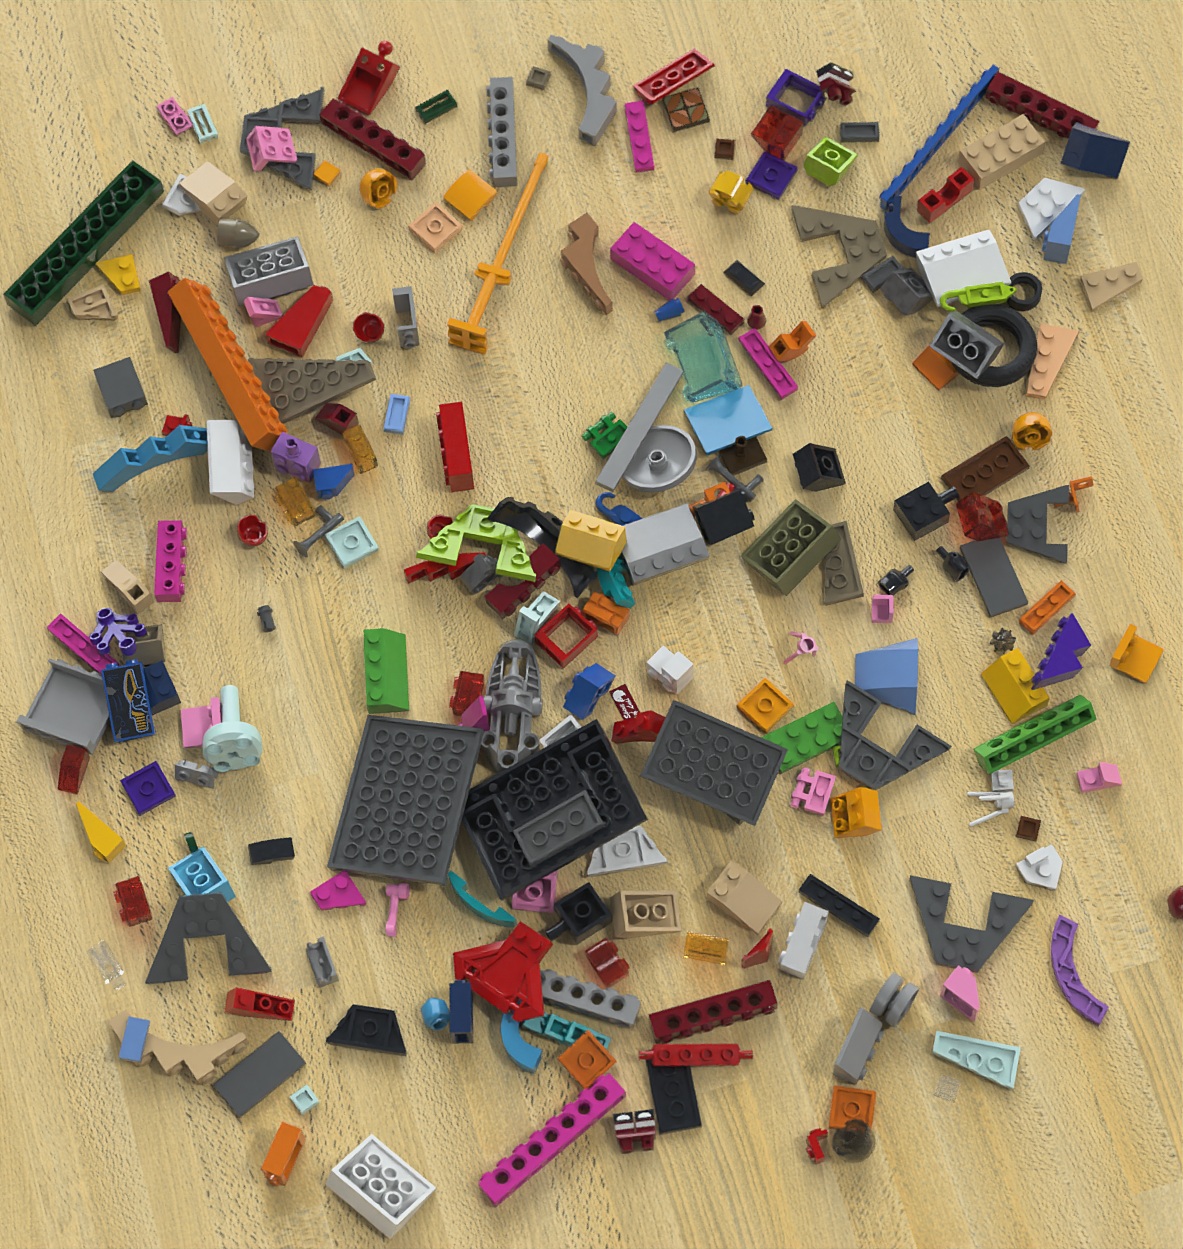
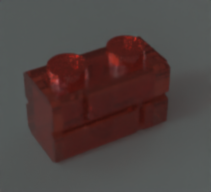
M460 671L459 677H455L453 689H456L455 696H451L449 705L452 708L453 715L461 716L479 696H482L485 682L483 674Z
M139 876L115 884L117 890L113 891L116 902H121L123 908L119 910L122 922L126 921L128 926L132 927L153 919Z

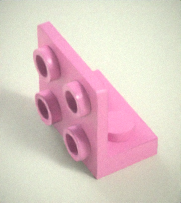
M255 126L246 138L254 171H261L268 161L295 163L297 161L289 129Z
M219 697L210 698L211 705L181 709L184 748L201 747L206 731L214 725L222 723Z

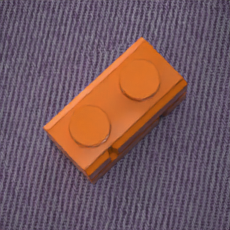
M594 591L583 608V617L619 635L629 619L630 609L617 605L616 602L610 600V596L604 595L603 592L599 594Z

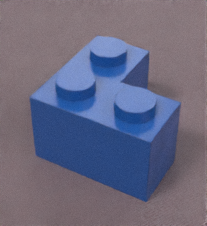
M597 663L591 667L587 666L582 673L578 672L573 678L572 683L574 685L564 697L566 701L563 708L584 720L592 714L599 698L609 691L616 675Z

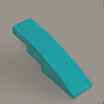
M545 1012L544 1016L525 1020L521 1027L567 1046H571L587 1030L597 1038L606 1050L611 1040L610 1037L575 1021L570 1022L557 1015Z

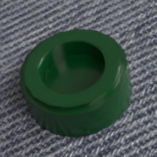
M185 833L184 836L190 852L198 851L193 833Z

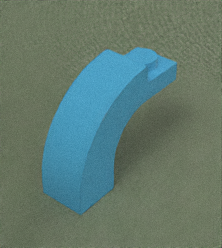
M519 999V1001H517V1004L520 1005L522 1000ZM504 1013L501 1021V1035L506 1053L517 1066L535 1074L543 1057L542 1050L526 1043L519 1034L521 1022L512 1019L513 1014Z

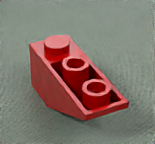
M235 987L227 992L224 1013L242 1017L292 1021L295 1000Z

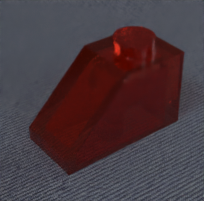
M66 745L60 763L58 790L78 795L90 760L87 749Z

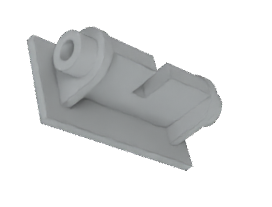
M179 760L178 764L175 763V779L214 789V778L217 779L219 773L214 767L201 765L200 769H197V763L186 760Z

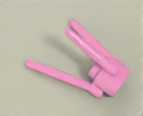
M790 632V635L798 637L800 640L797 643L798 650L784 660V664L792 661L800 654L812 652V656H816L819 648L816 646L813 638L807 637L805 633Z

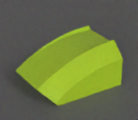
M825 136L807 154L803 167L808 176L810 175L825 183L827 187L833 186L845 175L858 154Z

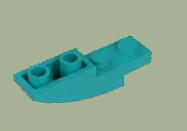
M619 555L611 571L597 568V574L604 595L613 597L617 605L631 609L636 603L622 575L626 567L622 556Z

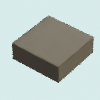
M532 66L526 80V85L544 90L551 75L550 71Z

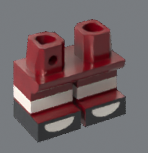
M832 62L816 70L820 89L828 94L829 100L837 101L839 99L840 105L843 106L853 102L851 94L855 93L856 90L850 87L849 81L854 79L851 71L843 67L841 68Z
M654 1109L634 1111L636 1132L634 1131L632 1112L613 1114L617 1144H620L623 1154L634 1152L633 1142L641 1141L642 1151H652L654 1149V1139H656Z

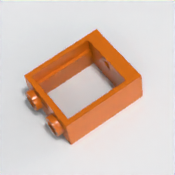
M283 1121L261 1167L267 1182L277 1187L279 1184L286 1186L306 1140L302 1129Z

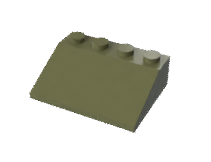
M795 499L741 555V558L772 586L787 596L842 538L831 524Z

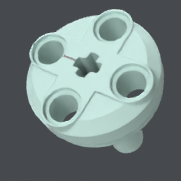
M233 685L224 686L220 690L222 723L208 729L202 742L204 758L218 772L255 766L259 764L263 751L260 732L254 726L240 722L238 688Z

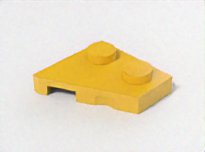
M133 254L96 262L98 269L106 275L107 279L116 286V289L122 295L141 291Z

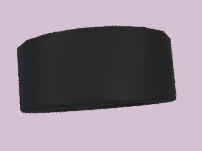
M1019 272L1010 277L1011 285L1008 286L1013 287L1016 284L1025 283L1033 287L1035 295L1029 300H1021L1012 295L1006 301L1008 305L1018 311H1029L1035 308L1040 302L1043 289L1040 280L1035 275L1027 272Z

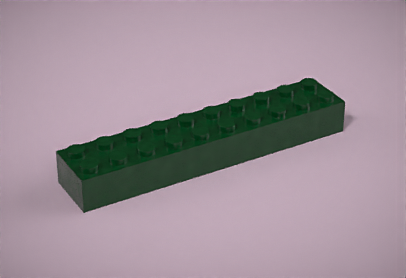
M132 160L3 294L7 305L37 326L96 262L108 252L164 193L161 180Z

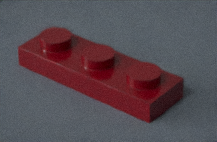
M702 284L688 296V301L730 335L744 323L742 316Z

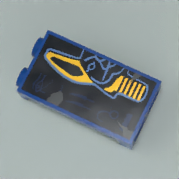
M138 659L125 661L126 665L118 666L117 663L105 665L106 669H101L114 742L116 743L157 735L143 670L144 665L142 662H138Z

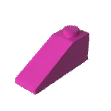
M479 696L461 715L462 723L458 724L459 726L482 728L484 732L490 731L483 696Z

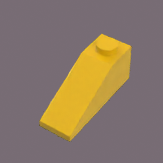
M78 801L76 805L94 849L93 854L100 861L104 859L110 863L126 847L124 840Z

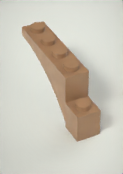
M585 213L568 224V237L573 243L561 250L560 262L565 269L568 268L572 272L573 279L577 283H581L585 294L594 299L598 310H603L608 315L613 311V304L599 281L593 259L595 238L599 235L598 225L588 213Z

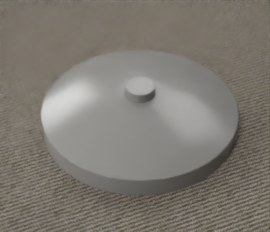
M652 426L624 473L623 480L630 487L642 492H661L679 485L691 474L696 465L697 451L692 438L684 430L674 426Z

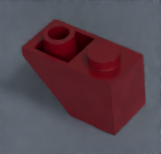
M326 403L315 417V420L346 438L351 435L359 424L356 412L337 403Z

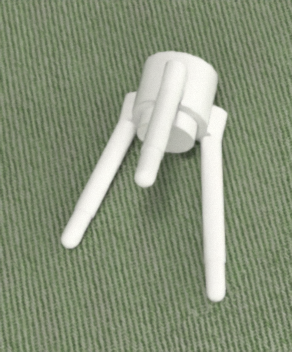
M1011 791L967 792L968 796H981L979 797L980 801L995 800L996 808H1000L996 812L969 823L970 827L1000 814L1009 813V808L1014 807V797Z

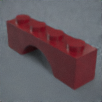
M544 543L529 555L532 570L536 573L535 582L525 580L514 586L499 583L485 596L486 603L502 619L506 616H511L521 602L525 603L531 597V593L534 590L542 588L546 579L559 572L561 567L560 559Z

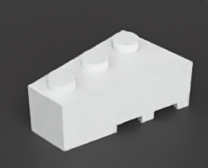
M804 902L801 913L797 914L794 921V931L788 935L786 941L788 947L786 951L781 952L778 962L781 963V971L804 979L827 924V910Z

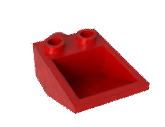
M386 40L379 43L378 55L361 47L337 98L368 115L372 114L388 91L401 67L385 59V56L390 55L393 51L392 44Z

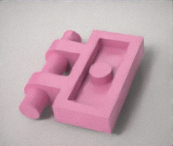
M802 768L801 774H798L796 779L798 783L795 791L792 792L790 806L798 808L800 802H806L805 811L824 816L836 776L816 770L813 778L809 776L810 770L808 768ZM805 785L811 786L809 794L803 793Z

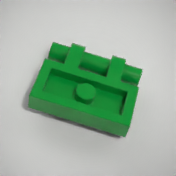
M613 412L603 415L599 418V422L594 426H589L586 432L581 435L584 441L594 438L590 442V446L602 459H605L614 451L627 429V426L621 419L615 423L612 422L616 418ZM604 427L608 428L602 434L599 433Z

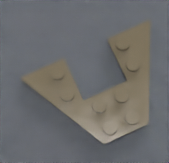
M796 205L791 206L801 242L839 233L848 261L847 264L812 272V278L822 309L835 297H839L845 289H849L862 275L873 269L876 264L881 263L887 258L877 221Z

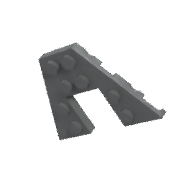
M320 87V90L307 95L301 94L297 98H290L279 102V105L269 109L266 107L256 113L252 112L244 115L240 152L250 157L246 138L255 126L282 128L283 122L320 124L319 114L322 112L324 87ZM295 152L297 157L295 163L268 161L265 165L308 190H312L316 162L315 153Z
M847 680L844 691L838 770L866 788L878 790L950 750L951 745L918 724L896 757L862 736V732L882 702Z
M912 875L909 878L936 965L955 969L959 965L961 968L965 967L975 973L980 971L985 962L992 956L997 947L1009 935L1034 902L1032 899L992 892L986 929L983 931L944 923L951 883Z
M222 892L182 895L178 898L146 979V984L188 980L184 938L225 935L229 976L271 972L272 968L260 953L259 948L253 942L250 934L242 925Z

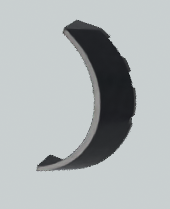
M506 497L498 503L487 519L490 522L510 526L526 534L540 545L544 543L555 554L563 521L549 511L544 513L532 502L522 503L515 501L514 497ZM556 555L569 577L574 596L578 598L597 578V571H594V567Z

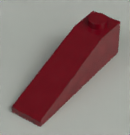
M168 271L149 280L166 348L176 354L179 352L181 316L168 291L180 282V279Z

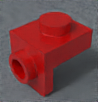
M821 1128L812 1130L806 1139L808 1157L810 1160L814 1159L816 1165L824 1162L825 1156L818 1141L828 1137L827 1129L821 1130Z

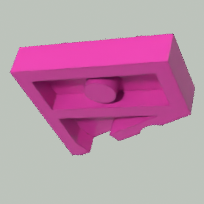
M346 871L339 873L310 891L321 911L333 908H348L347 906L367 905Z

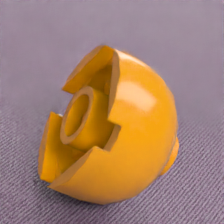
M382 169L368 171L362 177L359 184L361 198L368 205L378 209L388 205L391 202L389 198L392 193L395 194L397 191L396 177Z
M1029 412L1022 414L1012 426L1013 442L1016 447L1025 450V447H1033L1032 450H1038L1045 447L1051 441V425L1048 419L1040 413Z

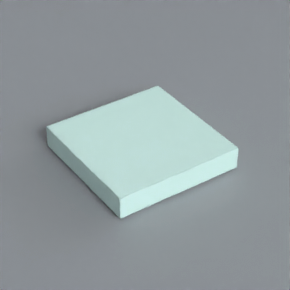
M360 516L325 534V538L344 569L379 551V547Z

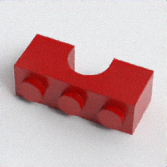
M960 167L947 177L946 184L938 192L932 189L918 200L917 212L929 224L973 191L975 179L963 167Z

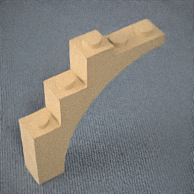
M127 1010L108 1021L121 1043L123 1042L128 1018L132 1017ZM148 1032L141 1062L134 1063L137 1067L145 1066L156 1056L168 1076L180 1073L184 1069L183 1067L187 1065L199 1085L207 1084L218 1074L214 1066L222 1065L232 1054L244 1051L249 1042L244 1033L240 1032L226 1040L213 1044L182 1045L162 1040Z

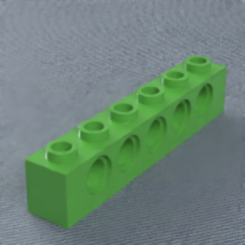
M1080 694L973 749L979 766L991 774L1092 723L1097 718L1091 702Z

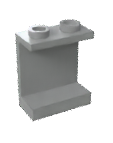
M412 286L394 288L392 292L396 313L411 312L413 324L397 327L400 348H414L419 346L420 343Z

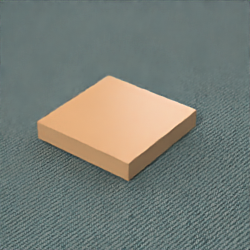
M435 202L408 225V228L436 253L463 229V226Z

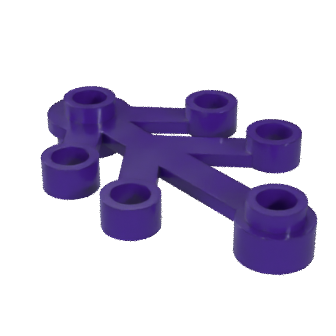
M103 608L97 612L96 621L98 625L89 638L93 645H97L98 653L105 655L110 652L109 643L113 636H115L119 642L121 652L126 656H131L136 652L137 646L135 640L131 637L126 638L123 632H134L136 637H142L147 631L144 624H139L136 614L116 615L112 609ZM115 622H127V624H116ZM107 626V627H108V630H107L106 634L104 635V637L102 638V635H101V634H102L103 630L105 629V627Z

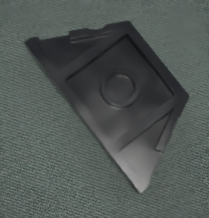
M353 1004L347 1011L346 1016L339 1021L333 1033L326 1038V1044L407 1056L394 1010Z

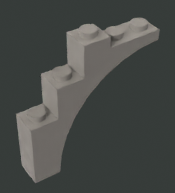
M551 34L548 38V50L560 56L574 69L585 88L587 106L584 118L578 129L579 139L596 146L617 112V101L610 96H605L611 87V76L605 71H599L605 62V51L599 46L587 44L585 49H583L578 44H572L560 36L556 37Z

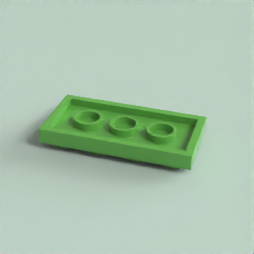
M835 702L762 737L788 749L779 770L781 774L831 750L833 746L840 745L843 716Z

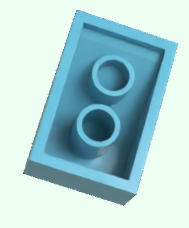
M204 846L168 867L185 895L222 892L227 902L236 897L229 882Z

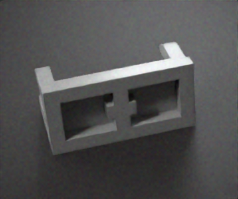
M324 936L318 938V942L315 944L307 943L306 949L319 988L339 981Z

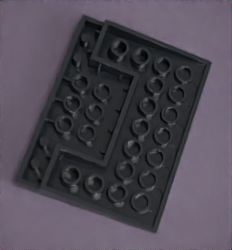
M597 719L469 789L462 822L501 901L648 820L602 725ZM586 790L605 826L538 865L531 867L513 831Z

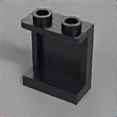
M734 488L728 494L707 503H698L692 506L706 543L713 545L754 527L753 521L755 518L751 509L748 510L746 502H748L744 491Z

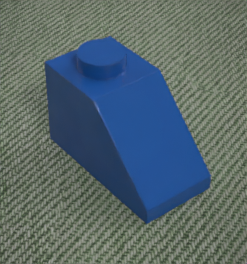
M353 464L313 469L318 499L328 500L338 496L355 475Z

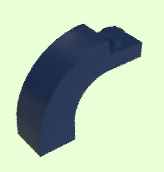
M894 195L893 203H889V212H885L884 215L886 237L899 252L916 258L917 251L929 248L930 233L912 231L903 224L900 217L902 196Z

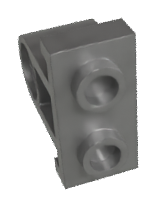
M478 554L473 558L475 562L461 574L460 579L471 594H477L482 591L496 577H503V575L495 574L498 563L497 557L493 558L489 555Z

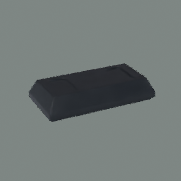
M738 260L724 271L730 279L751 297L765 285L761 279Z

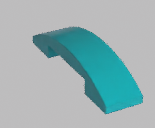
M451 870L448 872L454 892L469 910L490 923L515 928L517 925L515 917L500 906L495 913L466 892L468 886L465 880Z

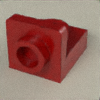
M184 414L183 418L167 415L162 434L168 436L179 425L192 426L189 415Z

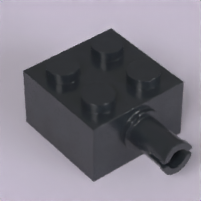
M927 482L897 498L894 501L893 510L913 540L916 541L949 522L950 512L945 504L959 498V494L954 486L938 494L930 482Z
M590 882L554 903V910L560 921L546 929L545 933L551 942L565 932L570 933L578 945L611 924L612 914Z

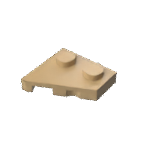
M104 285L68 299L75 318L118 319Z

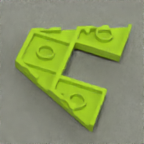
M471 504L466 508L465 512L460 513L456 517V520L451 525L445 526L438 533L437 537L430 539L428 545L421 551L418 550L416 558L456 566L464 537L502 545L495 574L533 582L536 579V573L532 570L530 559L526 555V549L523 541L520 540L518 530L501 523L490 522L487 519L495 508Z

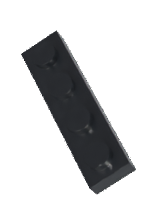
M809 874L798 890V893L866 937L871 935L880 921V918L812 874Z

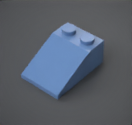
M1077 194L1052 222L1050 231H1045L1041 251L1045 252L1044 260L1067 264L1081 195Z

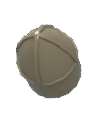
M220 218L217 240L218 245L221 247L232 246L236 249L247 247L260 236L255 227L240 218Z

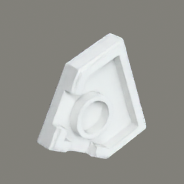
M179 174L162 204L163 208L178 216L201 210L179 186V183L187 178L182 174Z
M1051 844L1046 848L1042 847L1027 855L1024 860L1016 864V868L1027 884L1039 885L1056 891L1063 861Z

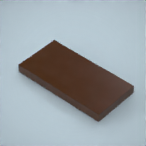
M1005 436L943 474L941 479L948 488L952 486L956 488L959 494V498L956 499L963 508H966L1028 470L1030 465L1008 436Z

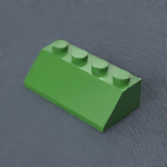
M385 628L363 630L368 713L409 711L406 635Z

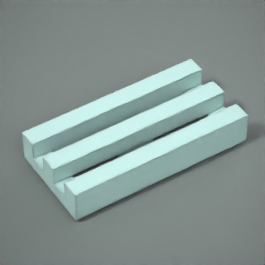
M205 104L187 110L200 144L204 143L205 140L211 141L213 137L215 139L218 138L217 131ZM200 110H203L204 115L212 131L211 133H208V130L199 112ZM192 113H196L205 135H201Z

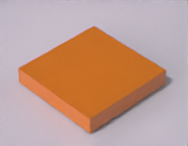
M589 1030L584 1032L557 1058L583 1089H588L598 1077L603 1075L617 1062Z
M834 1085L828 1129L871 1134L876 1091Z

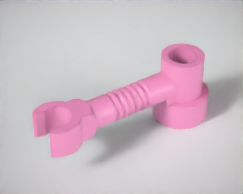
M399 883V885L387 884L386 895L391 897L389 917L386 925L387 936L396 937L398 903L400 899L408 900L410 892L409 883Z

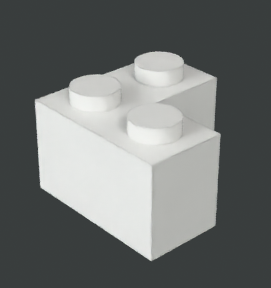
M662 646L647 661V673L653 679L660 680L662 686L668 692H674L677 695L693 679V663L679 651L674 655L665 646Z

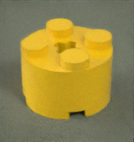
M725 170L724 173L722 171L719 172L709 190V194L713 198L711 201L718 207L722 205L727 206L729 211L739 214L746 205L754 188L750 183L746 185L743 182V177Z

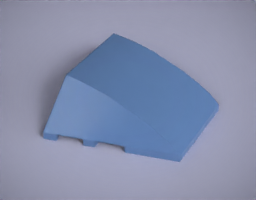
M917 638L856 654L855 685L881 702L890 704L894 708L904 709L915 715L918 680Z

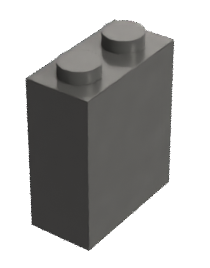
M130 357L93 370L111 418L122 416L128 411L139 410L148 405Z

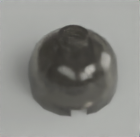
M852 1119L844 1123L846 1126L842 1130L838 1129L832 1138V1148L844 1161L860 1163L873 1153L876 1138L871 1127L863 1120Z

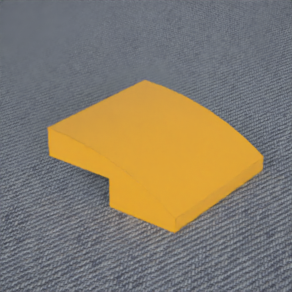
M469 169L455 181L442 197L473 221L481 209L490 204L498 191Z

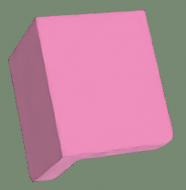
M873 595L872 623H892L893 595Z

